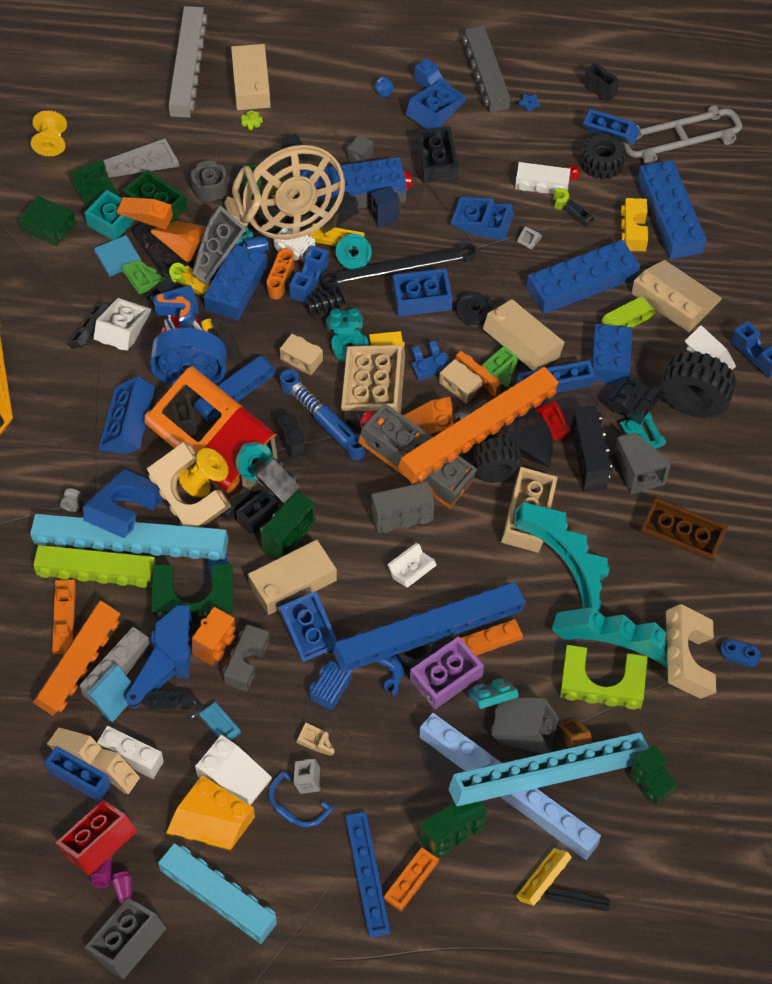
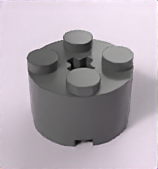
M203 161L197 164V167L191 172L193 192L199 201L223 199L227 192V176L224 166L216 164L215 161Z

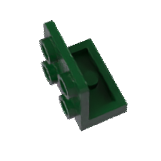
M102 159L71 172L73 186L87 208L106 190L117 196L119 195L117 189L107 176L106 165Z

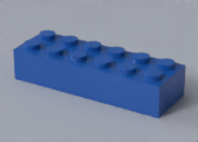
M670 160L640 166L638 182L645 199H647L648 207L669 258L674 259L704 253L707 239L674 161Z
M620 240L528 275L527 290L542 314L635 280L639 274L640 264L624 240Z

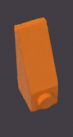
M123 197L117 210V214L164 230L167 229L173 216L170 204L155 199Z

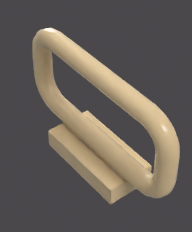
M244 166L233 183L232 195L234 198L227 197L225 205L227 211L242 225L247 226L259 209L261 194L251 168ZM245 175L254 195V202L247 215L245 214L239 193V188Z

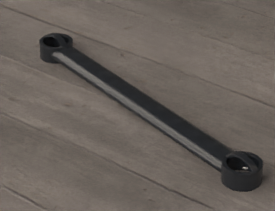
M463 243L456 249L340 272L327 270L321 274V285L329 290L330 288L335 289L338 284L458 260L471 262L476 258V247L472 243ZM471 250L472 253L469 255H464L462 251ZM327 277H332L335 279L331 283H327L324 281V279Z

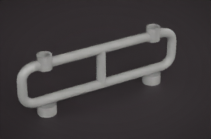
M711 106L707 113L642 128L637 137L639 139L646 134L675 128L681 139L680 141L640 151H634L630 148L629 144L624 143L626 154L633 158L642 157L645 164H652L657 160L656 153L717 138H721L725 145H729L736 140L735 134L742 129V122L735 111L727 108L718 109L717 106ZM723 115L730 116L735 124L733 128L688 138L682 128L683 125L711 118L712 120H717Z

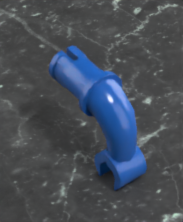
M397 656L376 661L375 663L385 666L389 671H392V679L384 684L385 692L387 693L388 689L393 686L392 695H397L399 692L398 685L404 675L402 663L398 660Z

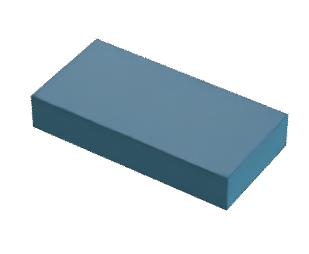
M216 702L199 714V717L218 738L222 735L231 741L241 733L236 724Z

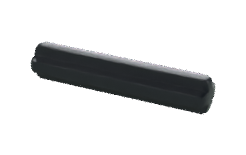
M551 887L547 891V900L602 911H609L611 901L609 898Z

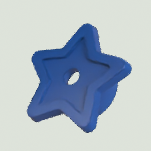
M523 94V100L518 103L527 111L540 107V103L536 101L537 95L528 96Z

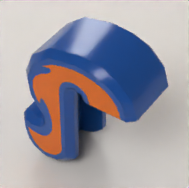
M160 293L154 297L155 311L158 315L180 316V328L192 326L195 320L193 301L189 297L177 295L170 298L168 293Z

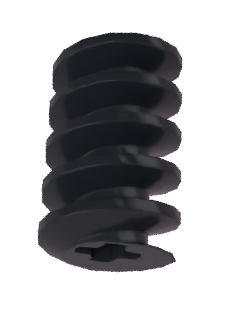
M337 286L335 290L330 288L329 293L323 290L322 295L319 292L315 293V297L309 294L308 299L305 296V302L308 312L313 318L315 311L320 316L322 309L326 314L329 307L331 310H334L337 305L341 309L342 304L344 303L345 305V298L340 286Z

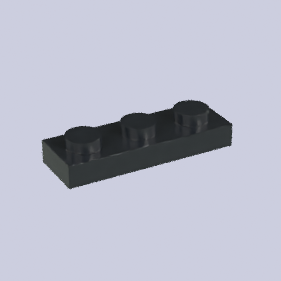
M105 302L93 307L67 344L71 349L82 348L88 343V337L95 332L96 320L109 308Z

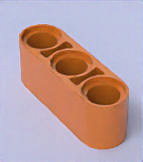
M285 248L279 251L267 279V293L271 299H280L283 296L293 272L294 253L290 249Z

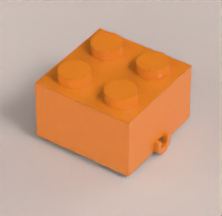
M214 607L207 618L202 619L200 628L192 638V655L213 666L215 661L219 662L224 655V648L226 645L230 646L235 638V618Z

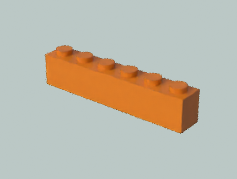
M99 601L32 703L52 716L58 711L60 713L63 711L68 703L65 699L68 694L72 696L78 687L76 682L79 678L82 680L89 670L86 668L88 663H93L99 655L96 652L99 646L104 647L109 639L107 634L110 630H115L120 622L117 618L121 613L103 601Z

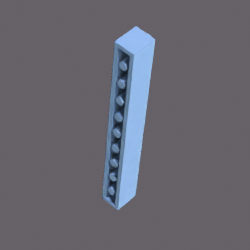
M434 713L420 727V738L464 771L502 764ZM537 788L500 796L585 860L588 859L599 845L600 834Z

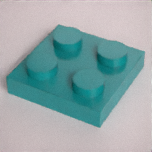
M503 678L495 679L491 684L476 685L473 689L468 690L469 698L480 709L519 697L517 689Z

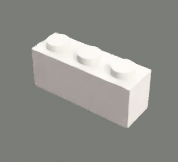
M519 162L515 189L554 194L557 188L568 190L570 169Z
M109 726L106 727L97 742L102 749L118 753L132 769L154 779L164 762L161 751Z

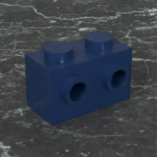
M391 186L372 192V217L378 228L398 222V214L400 213L398 203L400 198Z

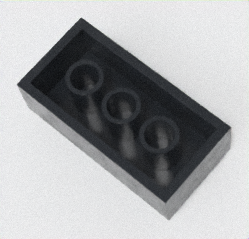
M596 405L575 407L571 423V433L584 492L607 489V484L611 481L610 472L613 471L612 461L608 460L609 446L604 442L606 438L605 429L601 428L602 415L601 412L598 413Z

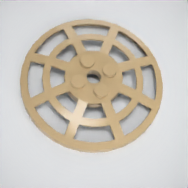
M309 145L291 146L266 158L253 171L256 183L261 176L269 181L263 191L259 206L262 207V211L269 222L260 227L253 218L250 223L259 233L280 240L300 238L318 230L332 218L343 199L345 179L337 160L329 152ZM298 154H313L323 159L318 167L310 164H299ZM291 156L292 166L281 170L274 176L266 171L276 162ZM328 162L335 167L340 177V182L331 185L329 177L324 172ZM300 170L314 172L310 179L300 176ZM293 172L292 178L287 179L283 183L279 181L284 175ZM321 176L325 181L326 187L317 190L314 183ZM248 181L243 195V207L246 215L254 200H251L252 190ZM273 186L278 188L275 199H268L271 188ZM340 189L338 198L332 209L329 211V213L324 211L329 204L331 193L333 191ZM296 194H300L297 199H293ZM326 195L322 207H317L315 205L317 197ZM277 205L280 212L273 218L267 206ZM309 210L315 213L309 219L301 222V215ZM286 215L294 217L293 224H285L279 221ZM319 216L323 218L314 226L300 232V227L313 222ZM274 225L280 228L293 229L292 234L287 235L273 234L267 232V230Z

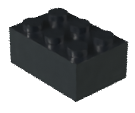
M442 127L416 130V147L423 182L458 180L459 165L451 128Z

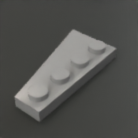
M166 139L103 160L109 178L141 173L146 170L154 171L179 167V162Z

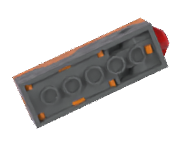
M386 403L377 411H367L360 420L362 431L358 443L403 476L405 475L398 468L401 457L433 438ZM457 456L454 461L450 463L447 461L437 472H430L423 481L420 482L418 480L414 484L428 482L433 497L450 509L472 483L477 468L460 456Z

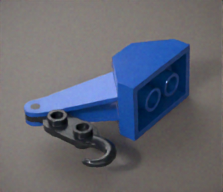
M177 605L156 623V630L152 631L151 637L152 643H154L153 652L126 695L127 705L130 708H137L144 704L149 709H176L185 704H193L196 710L193 714L187 715V718H195L201 713L202 704L196 697L187 696L174 690H158L174 675L177 678L190 677L193 627L190 606Z

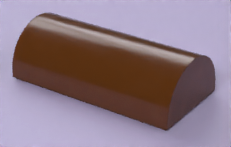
M655 497L640 533L714 562L728 526Z

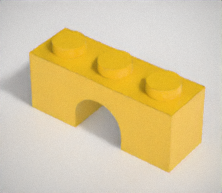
M626 198L625 205L621 206V216H624V219L621 221V229H624L621 240H624L630 251H646L648 226H639L637 224H645L647 199Z

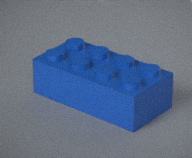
M235 244L226 256L204 296L205 310L239 321L267 269L266 254Z

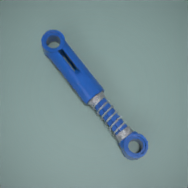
M288 369L283 371L280 376L283 393L297 397V400L304 407H307L310 413H313L314 419L347 451L349 458L352 460L362 459L366 454V448L358 443L360 435L356 434L328 406L320 404L319 400L316 401V397H313V394H309L310 391H306L295 370Z

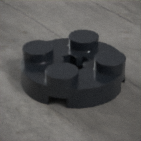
M469 292L461 297V300L457 303V315L466 326L485 323L487 314L493 311V303L488 296L484 297L479 292ZM473 306L479 308L477 311L471 310Z

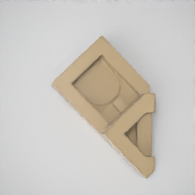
M308 723L304 724L296 743L330 756L335 752L331 747L327 732Z

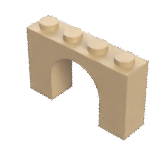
M183 442L147 468L150 473L148 476L160 488V495L163 499H167L171 505L169 506L171 512L181 520V526L202 528L230 508L231 505L221 490L213 491L196 504H188L181 499L177 491L178 477L186 468L196 462V452L190 443Z
M682 604L666 610L668 683L700 699L715 694L716 675L700 667L692 658L688 647V639L701 644L714 638L713 620Z

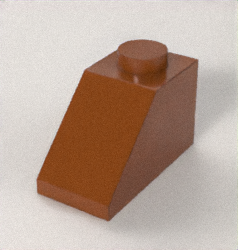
M577 718L557 724L567 749L593 743L590 731Z

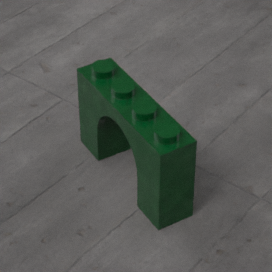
M212 564L211 592L206 599L194 604L185 603L175 595L173 565H153L152 613L157 618L162 619L177 605L190 606L191 615H197V618H207L214 607L228 615H233V564Z

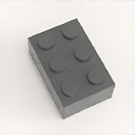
M428 482L372 494V517L377 533H388L394 529L409 528L412 525L427 524L433 521L434 498Z

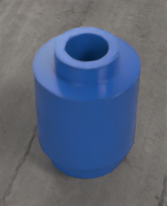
M252 237L244 239V243H242V247L261 253L269 250L266 237Z

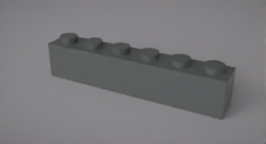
M485 26L465 29V36L462 37L463 45L467 47L468 58H471V68L475 70L476 82H479L480 93L484 95L485 107H488L490 113L509 110L510 96Z

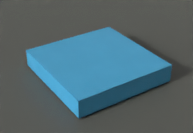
M126 235L94 248L95 254L109 277L123 272L122 265L136 260L141 261Z
M113 664L87 694L108 721L113 722L128 706L126 695L133 684L121 668Z

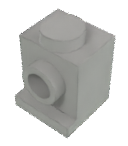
M315 759L296 761L294 785L300 794L320 791V766Z

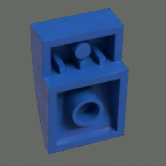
M460 197L451 225L474 235L505 240L514 212L511 204H496L494 199Z

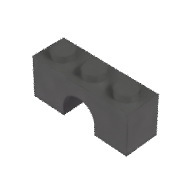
M246 625L244 631H240L237 640L239 643L236 648L232 649L230 654L231 661L229 665H225L222 673L225 685L248 692L254 679L255 669L253 665L247 664L244 660L252 655L263 658L270 642L268 631Z

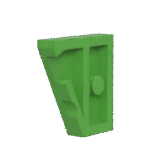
M139 260L122 265V271L138 294L153 290L166 278L158 275L157 270L146 266L145 263Z
M503 346L481 366L485 367L492 376H496L502 383L501 388L507 391L518 362V356L506 346Z

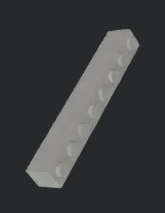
M184 6L169 100L171 117H191V111H194L195 108L193 98H196L197 94L195 85H198L197 73H200L199 61L202 60V51L200 49L204 47L202 36H205L206 28L204 24H207V14H204V7Z

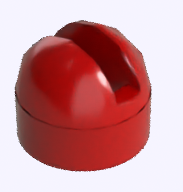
M571 165L568 167L570 169L569 180H577L580 176V169L576 165Z

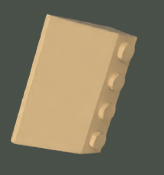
M665 260L640 274L634 280L632 289L634 296L637 298L644 297L656 311L688 332L722 299Z
M402 345L347 347L342 410L364 415L367 411L379 410L386 403L401 414L405 365Z

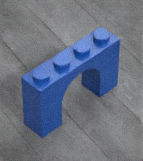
M124 469L121 473L115 475L113 480L109 484L107 483L100 492H97L90 501L85 503L83 507V521L125 538L134 530L136 513L120 507L114 502L130 501L154 510L163 499L159 493L160 488L151 480Z

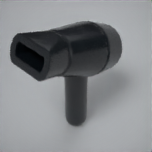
M244 487L238 494L228 499L231 507L221 513L220 516L227 521L235 517L236 511L252 499L250 491Z

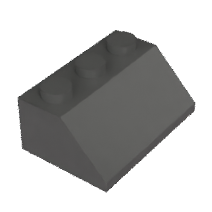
M127 898L86 945L85 949L109 971L124 980L167 928L154 912Z

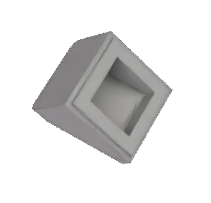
M525 226L517 242L533 249L542 235Z

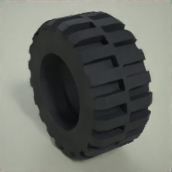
M686 351L670 359L663 375L660 389L668 404H672L676 410L679 409L682 413L691 414L693 417H715L725 412L730 405L736 388V377L732 369L728 368V365L725 362H721L719 358L710 356L711 354Z

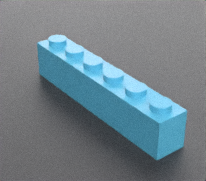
M174 843L158 862L161 872L258 943L262 944L276 926V914L272 909L267 906L263 908L258 904L259 902L254 896L250 894L248 896L245 895L236 883L227 882L222 873L217 870L212 871L207 867L208 864L204 860L191 856V852L186 847H179Z

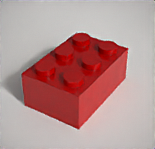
M102 800L64 834L56 844L68 861L89 876L137 831L124 813L105 800Z

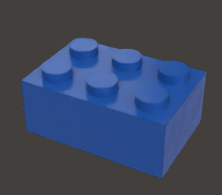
M446 269L393 275V293L398 317L452 310V293Z
M595 325L592 368L595 375L593 382L619 384L623 378L629 379L632 327Z

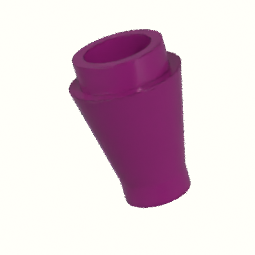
M111 856L92 873L90 879L93 886L107 888L111 883Z
M128 871L113 874L111 883L118 897L119 904L122 905L127 898L132 900V876H130Z

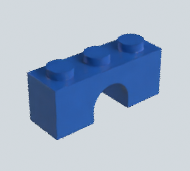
M311 246L304 258L305 264L302 273L296 272L289 285L290 298L306 303L305 296L308 299L309 294L313 293L321 279V274L329 264L328 251L315 246Z
M747 321L734 330L731 343L770 378L772 377V346L766 349L760 341L761 332Z

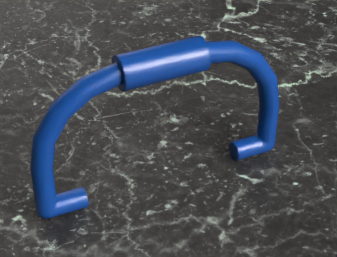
M282 771L269 788L268 796L271 805L276 809L275 812L291 824L294 823L300 827H312L321 823L333 810V807L324 801L321 805L326 808L325 812L314 821L303 822L298 820L295 815L282 805H278L274 798V789L284 777L289 781L293 778L286 771Z

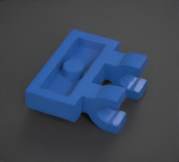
M436 340L429 342L430 348H428L431 357L423 359L419 346L412 348L413 353L411 356L414 362L411 363V368L417 381L439 375L450 364L446 352H439Z

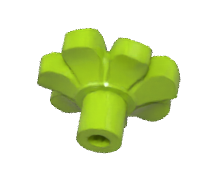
M249 111L241 117L242 126H248V130H253V126L256 128L260 127L263 119L259 117L258 112Z

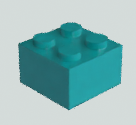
M108 190L85 212L87 226L111 240L118 239L135 219L117 214L122 198Z

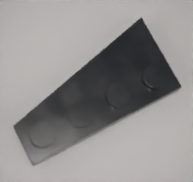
M142 223L134 228V235L165 277L169 276L171 278L169 270L174 263H181L185 267H192L195 264V259L186 262L151 233V230L155 229L153 225Z

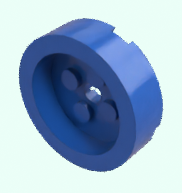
M193 328L171 329L161 333L153 341L150 361L151 371L159 380L173 386L189 367L194 366L214 384H217L225 375L227 349L219 338L206 331Z

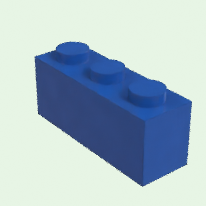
M592 109L589 110L583 123L590 133L597 135L598 133H602V135L608 133L610 136L614 135L616 139L620 138L623 143L632 146L640 133V129L634 122Z
M58 746L55 747L44 762L49 774L98 802L101 801L111 787L108 775Z

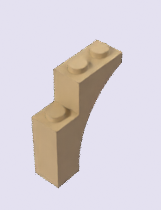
M58 728L47 743L52 750L58 746L109 776L110 783L123 793L129 794L140 779L137 773L118 753L102 749L91 736Z

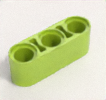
M639 297L606 314L602 319L603 325L634 327L651 318L655 310L644 297Z

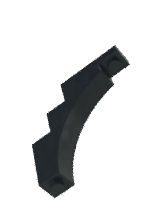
M245 187L239 190L242 202ZM347 191L344 192L342 202L335 214L327 223L319 228L323 234L359 213L357 206L359 203L356 197L351 196ZM253 193L251 195V200H254ZM338 196L330 199L324 211L329 213ZM324 201L316 202L315 205L321 208ZM277 205L267 206L273 218L280 212ZM259 207L255 217L264 225L269 221L265 217L262 207ZM309 210L301 215V222L309 219L315 213ZM286 215L279 222L293 224L294 217ZM319 216L313 222L300 227V232L313 225V223L317 224L323 218ZM274 225L267 231L269 233H272L280 227Z

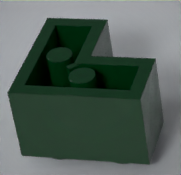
M654 744L634 758L630 777L636 785L643 789L645 797L649 801H653L657 806L676 792L678 783L665 769L668 760Z

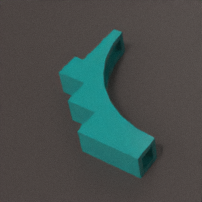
M523 502L515 510L514 528L526 531L552 547L573 573L579 587L583 608L594 607L599 611L601 607V600H599L602 587L601 581L609 573V566H607L608 558L587 553V535L566 530L568 522L566 521L565 512Z
M594 607L556 614L552 631L563 640L584 639L619 645L648 656L668 669L667 633L655 622L635 625L625 615L604 617Z

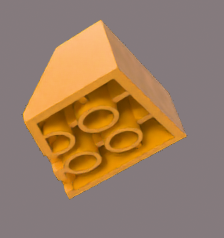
M202 775L177 807L166 834L185 837L187 840H197L205 842L207 845L231 850L255 818L254 807Z

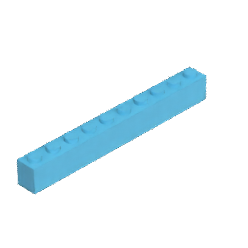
M35 514L30 533L34 544L42 546L54 545L62 548L65 546L77 549L90 548L97 551H125L134 554L149 553L155 556H184L192 559L208 558L213 561L225 560L229 541L227 530L139 522H135L134 530L125 538H122L83 521L84 518Z
M640 732L461 772L453 775L449 791L456 806L470 804L630 767L633 765L634 758L648 749L649 746Z

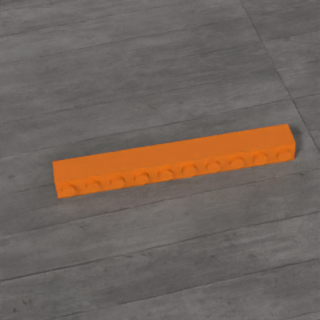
M546 367L541 368L401 457L398 468L412 484L418 480L420 482L423 481L430 472H437L447 461L449 463L454 461L461 452H468L475 443L480 444L489 434L494 435L503 425L511 424L517 416L525 415L531 407H537L545 398L553 397L557 392L556 388L559 382Z

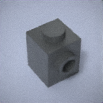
M358 135L353 143L351 142L347 147L348 160L354 164L367 162L373 154V141Z

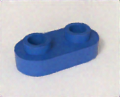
M735 640L724 641L720 648V655L723 659L747 667L757 665L761 657L760 651L755 646Z

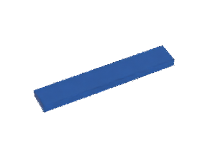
M366 811L345 815L369 938L389 935L390 927Z

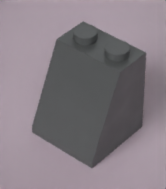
M636 432L626 433L617 438L614 460L630 494L666 484L671 466L669 460Z
M515 698L498 703L495 708L496 717L494 724L491 726V734L499 744L544 754L552 752L559 717L545 698Z

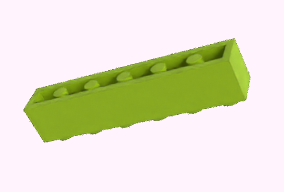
M38 545L33 566L36 575L44 578L50 576L63 580L78 579L82 582L89 580L102 584L117 583L121 586L136 585L145 588L152 587L153 565H156L155 557Z

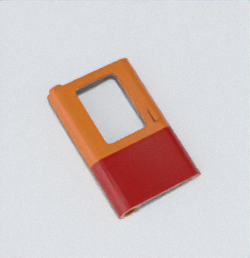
M194 366L189 367L156 406L144 416V423L174 449L181 443L186 442L190 443L196 454L202 448H210L220 453L225 462H227L229 473L223 481L214 482L227 493L231 492L240 481L238 477L240 473L236 470V459L241 447L246 443L250 444L252 442H260L266 445L272 437L277 435ZM185 385L193 389L222 414L220 419L199 442L192 439L162 413L163 409Z

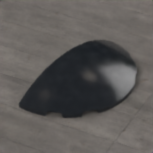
M494 398L480 399L465 406L455 414L456 422ZM532 407L525 415L517 416L511 424L503 425L494 435L489 434L485 441L497 437L513 439L518 443L522 458L546 467L550 466L553 456L551 431L546 421Z

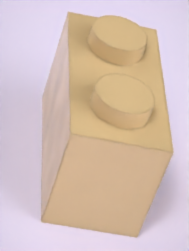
M291 334L280 348V359L312 375L323 361V350L319 346L307 342L304 338Z
M453 360L440 372L439 383L467 404L482 391L483 380H481L479 375L468 370L463 363Z

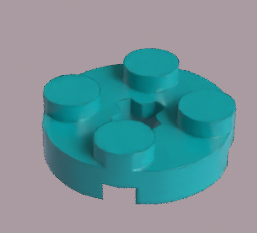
M348 234L337 244L336 257L339 263L349 270L365 267L371 259V246L362 235ZM353 247H356V251H359L355 257H352V254L349 253V250H352Z
M355 308L343 311L334 309L330 311V315L326 319L327 329L329 331L330 328L333 329L336 334H350L355 332V328H362L363 317L359 310Z
M354 329L355 332L350 334L335 335L332 339V352L336 360L346 362V346H348V343H352V346H368L367 337H364L361 331Z
M260 442L244 444L237 455L236 470L245 479L257 481L250 472L265 457L273 458L270 449ZM256 458L258 463H254V466H252V460Z

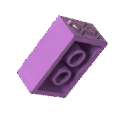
M458 636L410 669V681L431 706L437 709L481 678L484 665Z

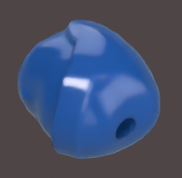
M381 77L376 81L375 89L379 96L388 97L394 91L393 84L387 77Z

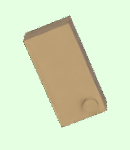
M265 44L231 46L237 110L271 108Z
M510 300L489 312L483 327L488 334L518 356V359L533 371L540 370L558 359L565 343L514 300Z
M520 467L501 543L539 553L543 540L526 531L514 528L515 510L523 502L551 509L558 477Z
M315 540L249 573L248 580L250 588L267 615L278 611L277 607L337 581V569L318 540Z

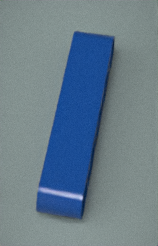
M259 356L219 384L218 387L238 402L274 375L276 368L264 356ZM202 397L194 405V409L206 421H211L221 414Z

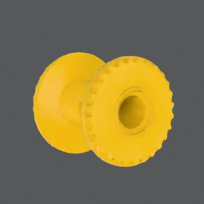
M49 110L36 114L33 118V126L40 133L32 137V149L39 155L41 154L46 157L60 155L65 149V141L61 137V133L67 127L65 117L60 113H56V111Z
M202 448L196 454V462L186 468L179 475L178 480L181 487L187 493L196 498H203L210 492L208 479L223 481L229 473L228 465L223 456L217 453L216 450Z

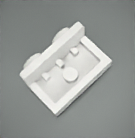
M418 543L412 545L388 564L392 578L407 588L436 566L435 560L423 553Z

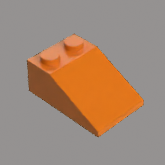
M174 221L169 223L166 230L157 227L152 229L151 233L186 262L197 258L206 226Z
M450 397L432 400L403 415L432 437L456 423L455 411Z

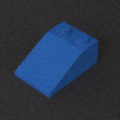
M440 80L410 98L406 115L426 129L440 128L466 101L467 97Z
M316 591L277 607L302 662L334 649L337 639Z

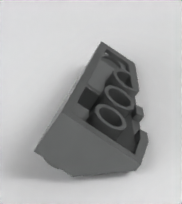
M221 205L208 221L192 270V274L204 285L208 283L247 229Z

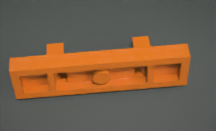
M55 580L53 655L64 654L74 640L75 580Z

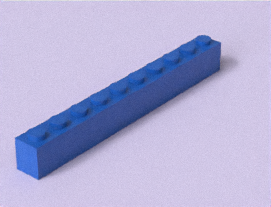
M515 582L502 584L497 589H488L479 595H470L461 601H452L440 608L434 607L423 614L416 613L408 619H399L390 625L378 626L369 632H360L355 637L349 639L342 638L335 643L333 654L342 673L426 645L429 642H434L522 612L526 601Z

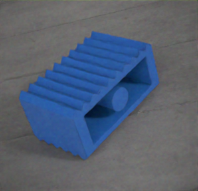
M330 661L327 666L324 665L319 672L320 678L317 682L314 681L311 684L309 692L311 701L332 711L351 681L352 674L351 670L342 673L339 664Z

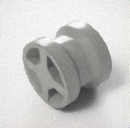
M66 489L60 506L67 511H78L80 507L79 502L82 501L83 494L75 489Z

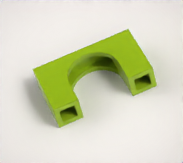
M567 645L560 697L570 701L583 700L591 704L604 703L608 706L618 705L625 706L628 709H641L644 699L648 656L627 654L622 681L612 687H601L594 684L586 675L587 648Z

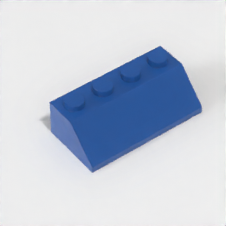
M137 376L115 387L99 450L129 454L141 447L143 432L146 429L144 416L149 411L151 401L154 398L155 386Z

